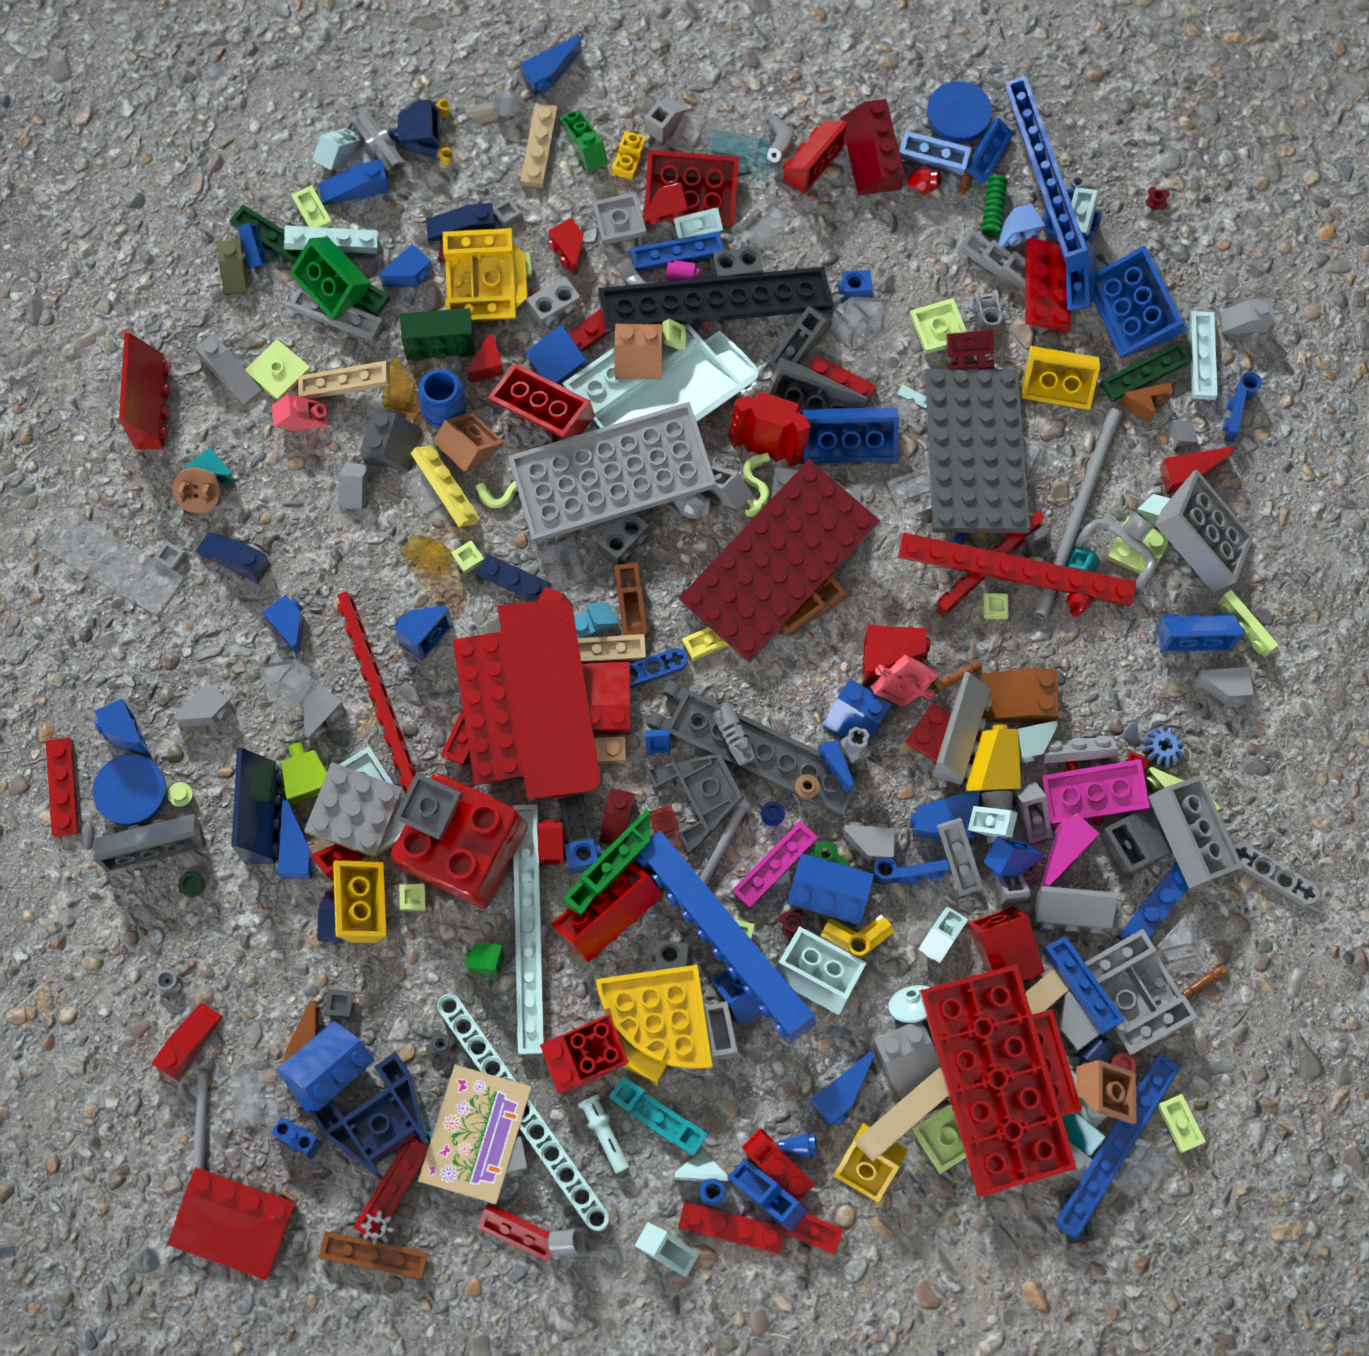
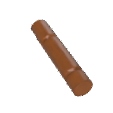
M975 151L972 152L971 157H970V160H971V158L973 157ZM966 170L957 189V193L960 195H965L972 176Z
M976 661L948 675V677L940 679L934 683L937 691H940L962 680L965 671L974 674V672L982 670V666L979 661Z
M1223 965L1216 967L1189 986V988L1182 991L1181 994L1185 995L1187 1000H1189L1193 995L1202 991L1215 980L1229 972V970Z

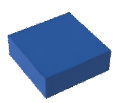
M669 729L645 731L646 754L670 752Z

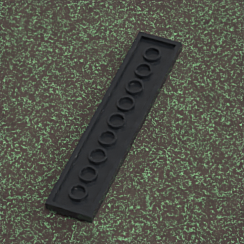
M824 267L598 288L605 332L615 331V324H662L663 327V322L668 319L684 325L804 313L808 306L819 311L832 310L833 307Z

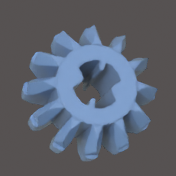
M1158 727L1156 732L1151 730L1148 733V738H1144L1142 742L1146 746L1142 749V753L1149 754L1147 758L1150 762L1152 760L1155 761V768H1158L1161 763L1164 769H1168L1170 764L1175 766L1179 762L1178 758H1182L1184 752L1180 750L1185 746L1184 742L1177 741L1180 738V734L1173 736L1171 734L1172 728H1168L1166 733L1162 727ZM1160 745H1164L1166 747L1164 750L1166 751H1162L1160 749L1162 746Z

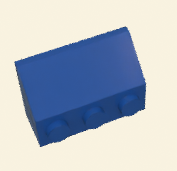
M1193 613L1188 616L1167 614L1161 618L1157 625L1160 652L1232 651L1244 635L1243 629L1235 615H1227L1226 613H1215L1212 616H1203L1201 613Z
M802 853L787 904L860 925L874 874Z
M332 1021L279 1066L276 1071L305 1111L320 1110L375 1060L359 1038L336 1021Z

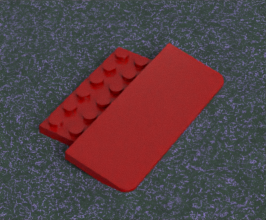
M564 599L497 605L501 632L452 639L475 786L524 778L527 800L594 791L600 784V773L571 604Z

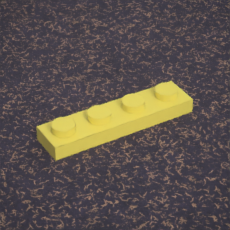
M432 445L415 447L411 455L458 527L476 525L480 517L450 474L449 469L445 466L437 451Z

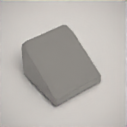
M1173 420L1169 427L1175 448L1199 443L1193 421Z

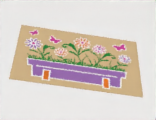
M454 1065L418 1182L496 1204L531 1086Z

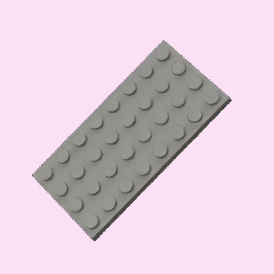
M690 401L508 456L533 543L717 488Z

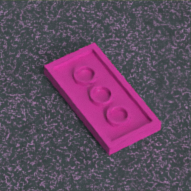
M1141 759L1042 775L1051 825L1060 824L1067 816L1072 818L1076 813L1084 820L1150 809Z

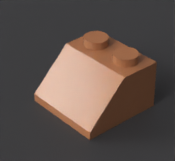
M615 324V379L662 380V324Z
M473 413L446 419L433 440L440 451L448 455L455 462L456 466L465 472L479 468L505 443Z
M1100 1060L1076 1066V1092L1095 1112L1130 1124H1136V1073Z

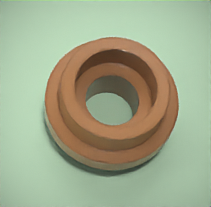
M802 775L795 782V791L803 799H812L819 792V781L813 775ZM808 782L812 785V788L806 790L803 784Z

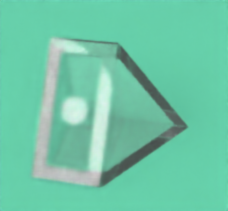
M1023 436L1027 485L1055 478L1066 457L1043 443Z
M1186 913L1155 948L1157 955L1165 966L1209 973L1199 930L1191 915Z

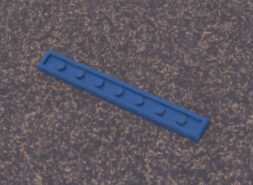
M1160 1052L1155 1056L1136 1088V1124L1116 1120L1053 1225L1075 1240L1079 1237L1181 1066Z

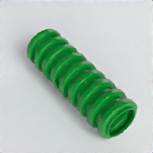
M992 175L987 181L981 233L987 237H997L1001 234L1002 216L1004 214L1003 210L1008 184L1006 177Z

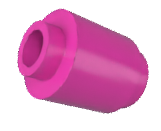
M674 260V263L668 262L666 280L668 281L697 279L700 276V269L696 268V263Z

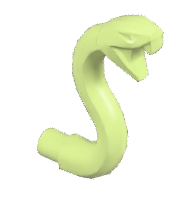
M767 452L750 457L743 467L745 481L758 489L761 494L757 501H746L750 505V509L745 510L747 517L756 516L770 498V491L767 485L752 474L756 467L770 461Z
M516 481L509 485L502 498L495 499L491 495L490 490H487L485 483H480L476 486L480 500L490 508H502L508 505L518 490Z

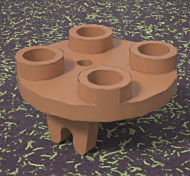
M197 467L182 470L174 480L172 488L174 498L179 506L188 512L196 514L206 513L213 509L219 501L221 493L216 475L211 471Z

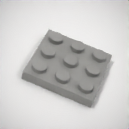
M331 762L304 833L376 858L402 787Z

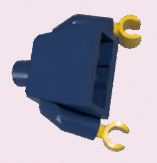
M430 99L425 101L416 100L407 109L399 112L397 115L398 127L388 130V135L392 142L399 141L408 151L434 159L439 157L443 165L451 164V159L444 157V155L452 156V150L448 147L443 148L441 151L438 150L441 147L440 116L448 117L450 115L449 102L446 99L439 100L438 104Z

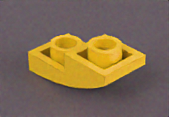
M628 131L624 132L619 144L617 157L611 169V175L633 180L647 136Z

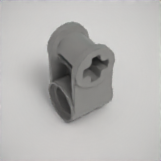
M992 290V293L986 294L973 293V308L977 316L979 330L992 329L994 330V335H996L1002 321L998 291Z
M588 1229L551 1232L548 1238L551 1254L566 1258L588 1257L589 1252L586 1251L585 1235L588 1233Z

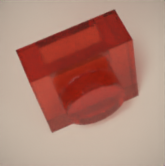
M671 804L650 811V822L655 834L661 831L665 835L680 829Z

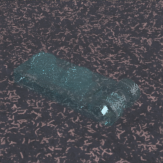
M711 129L706 153L739 157L741 160L766 166L768 163L767 153L772 143L766 139ZM753 148H756L759 150V152H755L752 150Z

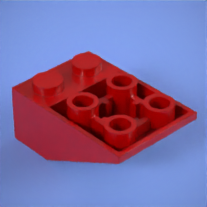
M611 1014L540 1044L557 1092L566 1095L585 1087L629 1063Z

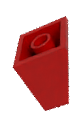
M867 625L863 645L862 686H871L881 677L875 673L878 665H883L890 669L904 655L921 663L923 659L927 660L931 644V638L926 637L927 629Z
M1012 906L967 922L986 972L1017 964L1021 979L1025 982L1033 981L1039 977V974L1045 973L1028 915Z

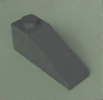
M808 306L768 363L776 368L779 359L783 358L799 364L821 340L833 321L816 308Z

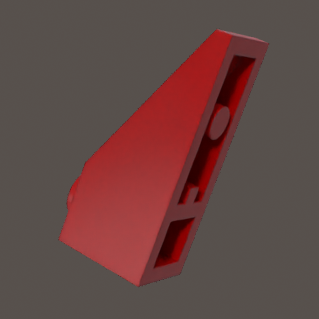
M1233 446L1165 458L1160 466V471L1166 492L1176 493L1195 470H1198L1204 478L1229 460L1234 451Z
M200 1003L165 1042L151 1064L179 1082L223 1016Z

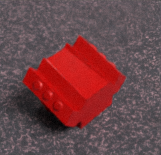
M760 391L756 398L746 396L735 401L728 438L733 448L744 444L748 453L763 454L767 452L769 458H772L774 462L785 458L789 467H792L802 462L811 426L805 415L800 414L801 408L799 404Z

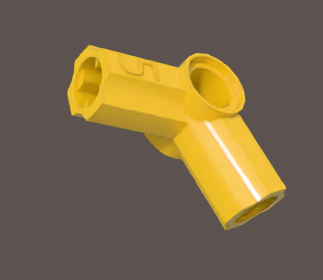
M882 915L858 933L830 918L820 938L859 959H863L870 951L894 934L895 931L888 920ZM859 941L863 943L865 950L857 952L853 950L851 944Z

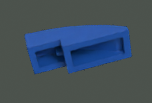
M745 1158L727 1177L746 1196L789 1232L807 1213L796 1199Z

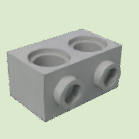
M565 276L527 298V306L531 315L541 329L544 330L547 327L557 325L564 317L576 314L581 308V297ZM565 297H566V298H569L568 301H562V300H560V299L565 298ZM543 309L550 310L549 312H541Z

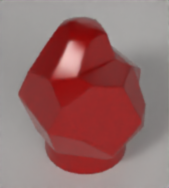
M925 166L918 167L907 178V185L910 189L916 190L922 195L929 194L935 189H940V172L933 171Z

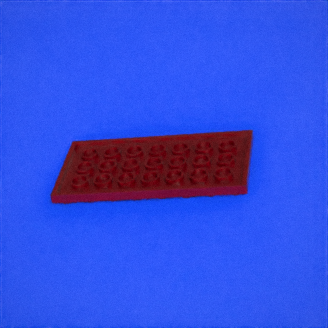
M808 459L678 599L750 664L881 522L815 463Z

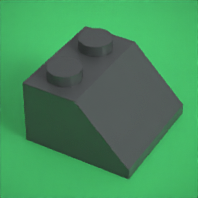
M373 409L360 449L363 461L409 472L413 461L411 452L418 445L422 429L398 414Z

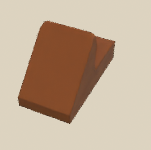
M1171 383L1125 392L1121 401L1122 407L1151 422L1156 414L1154 405L1160 406L1169 400L1173 392Z

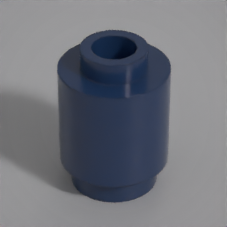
M1103 1035L1094 1038L1078 1056L1081 1061L1079 1065L1097 1060L1108 1063L1114 1056L1115 1045Z

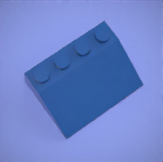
M1145 245L1096 272L1093 301L1121 358L1163 344L1189 331L1153 254Z

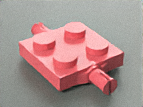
M907 655L899 659L890 669L883 665H878L875 669V673L881 677L871 688L874 694L905 708L912 700L919 696L927 699L934 697V691L928 687L938 677L935 669Z

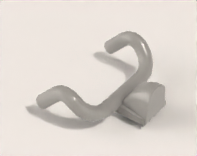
M1135 512L1123 527L1107 519L1093 520L1083 529L1074 544L1075 548L1083 549L1092 533L1096 529L1104 528L1140 552L1145 557L1147 565L1136 579L1135 593H1139L1156 568L1154 553L1142 543L1154 526Z

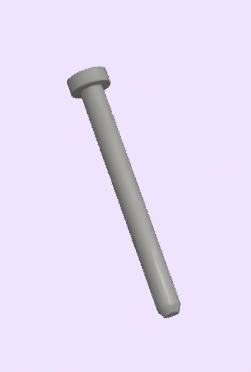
M744 800L736 806L737 808L700 876V879L706 886L746 812L750 813L753 807Z
M200 1071L198 1074L193 1171L195 1167L204 1170L208 1093L207 1071Z

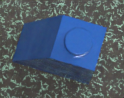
M971 791L918 806L916 812L911 813L909 828H913V836L941 840L937 825L961 817L969 844L972 845L975 839V832L968 831L973 806H979L980 791Z

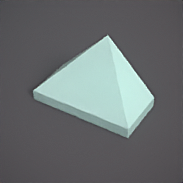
M703 1150L675 1171V1180L704 1182L708 1179H718L722 1183H727L728 1175Z

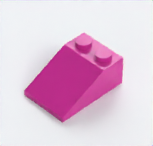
M1076 813L1072 818L1067 816L1055 830L1054 834L1056 837L1051 844L1039 889L1041 886L1052 887L1098 837L1099 833L1079 814Z

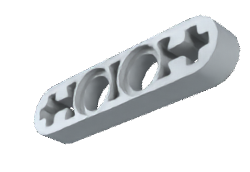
M1246 843L1234 845L1235 851L1243 850V856L1246 857L1240 860L1243 866L1241 868L1242 871L1299 905L1311 906L1319 899L1320 892L1314 883ZM1253 856L1256 857L1251 866H1248L1247 864L1250 862V859ZM1258 862H1265L1268 865L1269 872L1267 874H1261L1257 871L1256 865ZM1280 875H1287L1290 878V887H1283L1279 884L1278 878ZM1297 882L1300 883L1297 887L1298 889L1293 893L1291 890L1295 888ZM1309 889L1311 897L1306 900L1303 898L1304 893L1302 891Z

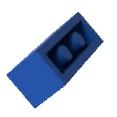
M249 222L238 226L237 229L249 268L258 269L268 265L256 223Z

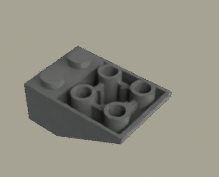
M1153 806L1149 810L1140 811L1110 825L1099 835L1124 879L1173 854Z

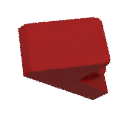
M337 844L311 855L312 860L333 882V862L335 860L362 861L364 857L362 853Z

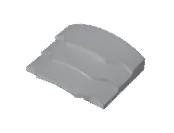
M1144 929L1085 962L1125 1019L1121 1025L1103 1034V1036L1114 1044L1124 1046L1130 1056L1198 1019L1187 998L1181 994L1158 957L1157 950Z

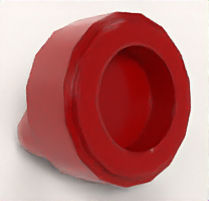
M1070 593L1067 596L1066 602L1070 606V614L1073 617L1080 616L1085 609L1090 608L1091 598L1081 593Z

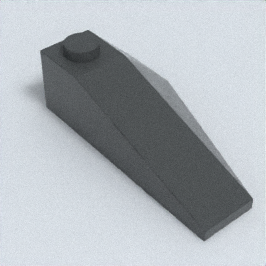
M780 358L767 392L768 394L799 404L801 408L800 414L802 415L803 409L864 408L868 397L807 367Z

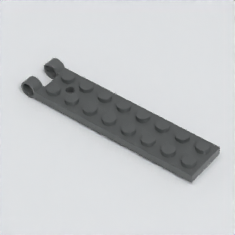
M666 682L662 694L673 701H680L671 720L658 713L651 712L645 723L650 729H669L671 737L709 755L720 753L726 763L798 796L795 791L796 780L805 774L813 775L819 781L820 789L814 798L805 800L838 816H844L864 775L863 771L848 765L854 786L852 791L847 793L821 758L818 750L735 712L740 725L743 727V731L746 733V737L750 741L755 756L752 762L739 765L729 750V745L726 744V739L723 738V733L720 732L713 714L716 710H720L721 705L675 682ZM699 718L703 723L701 726H695L693 721ZM806 782L803 784V787L809 790L812 788V785Z

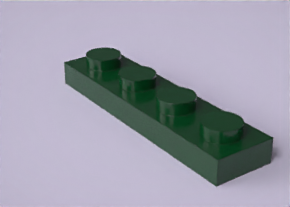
M1181 341L1101 380L1100 386L1111 403L1123 398L1125 392L1141 389L1190 364L1192 358Z

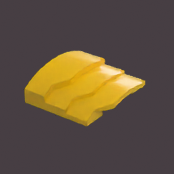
M512 228L443 232V254L446 261V310L470 308L473 322L516 319V309L527 300L525 253L513 243Z

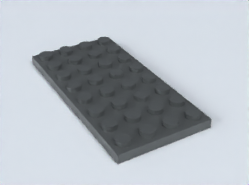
M925 369L924 382L933 533H1029L1030 521L1018 369H965V371Z

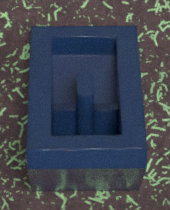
M326 891L318 909L317 940L343 944V939L336 937L334 892Z

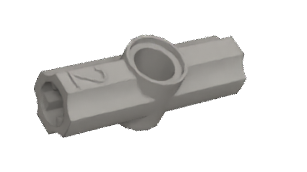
M362 112L357 115L353 125L363 138L373 158L376 157L378 160L382 159L384 169L388 175H396L401 172L405 163L394 148L388 133L384 129L381 130L369 112Z
M856 726L849 730L848 736L840 741L846 763L855 768L861 766L863 760L871 754L867 747L870 735L866 729H860Z

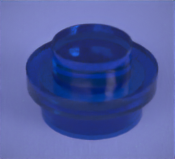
M777 802L764 804L760 811L761 820L768 826L781 824L785 818L783 806Z

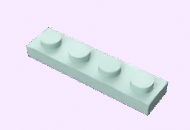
M285 226L284 249L303 250L310 238L329 237L342 252L377 254V230Z
M1191 311L1189 322L1192 358V399L1216 400L1218 395L1214 312Z

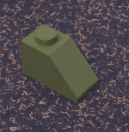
M241 240L217 241L218 263L224 295L248 293L246 258Z

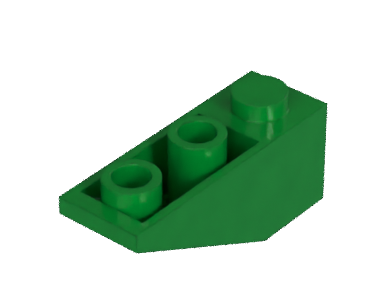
M580 110L569 112L567 115L560 117V122L579 160L588 172L609 164L603 140Z

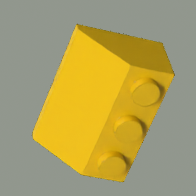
M1030 346L1021 399L1090 410L1100 369L1099 357Z
M335 860L333 867L336 937L351 943L379 942L386 937L383 862Z

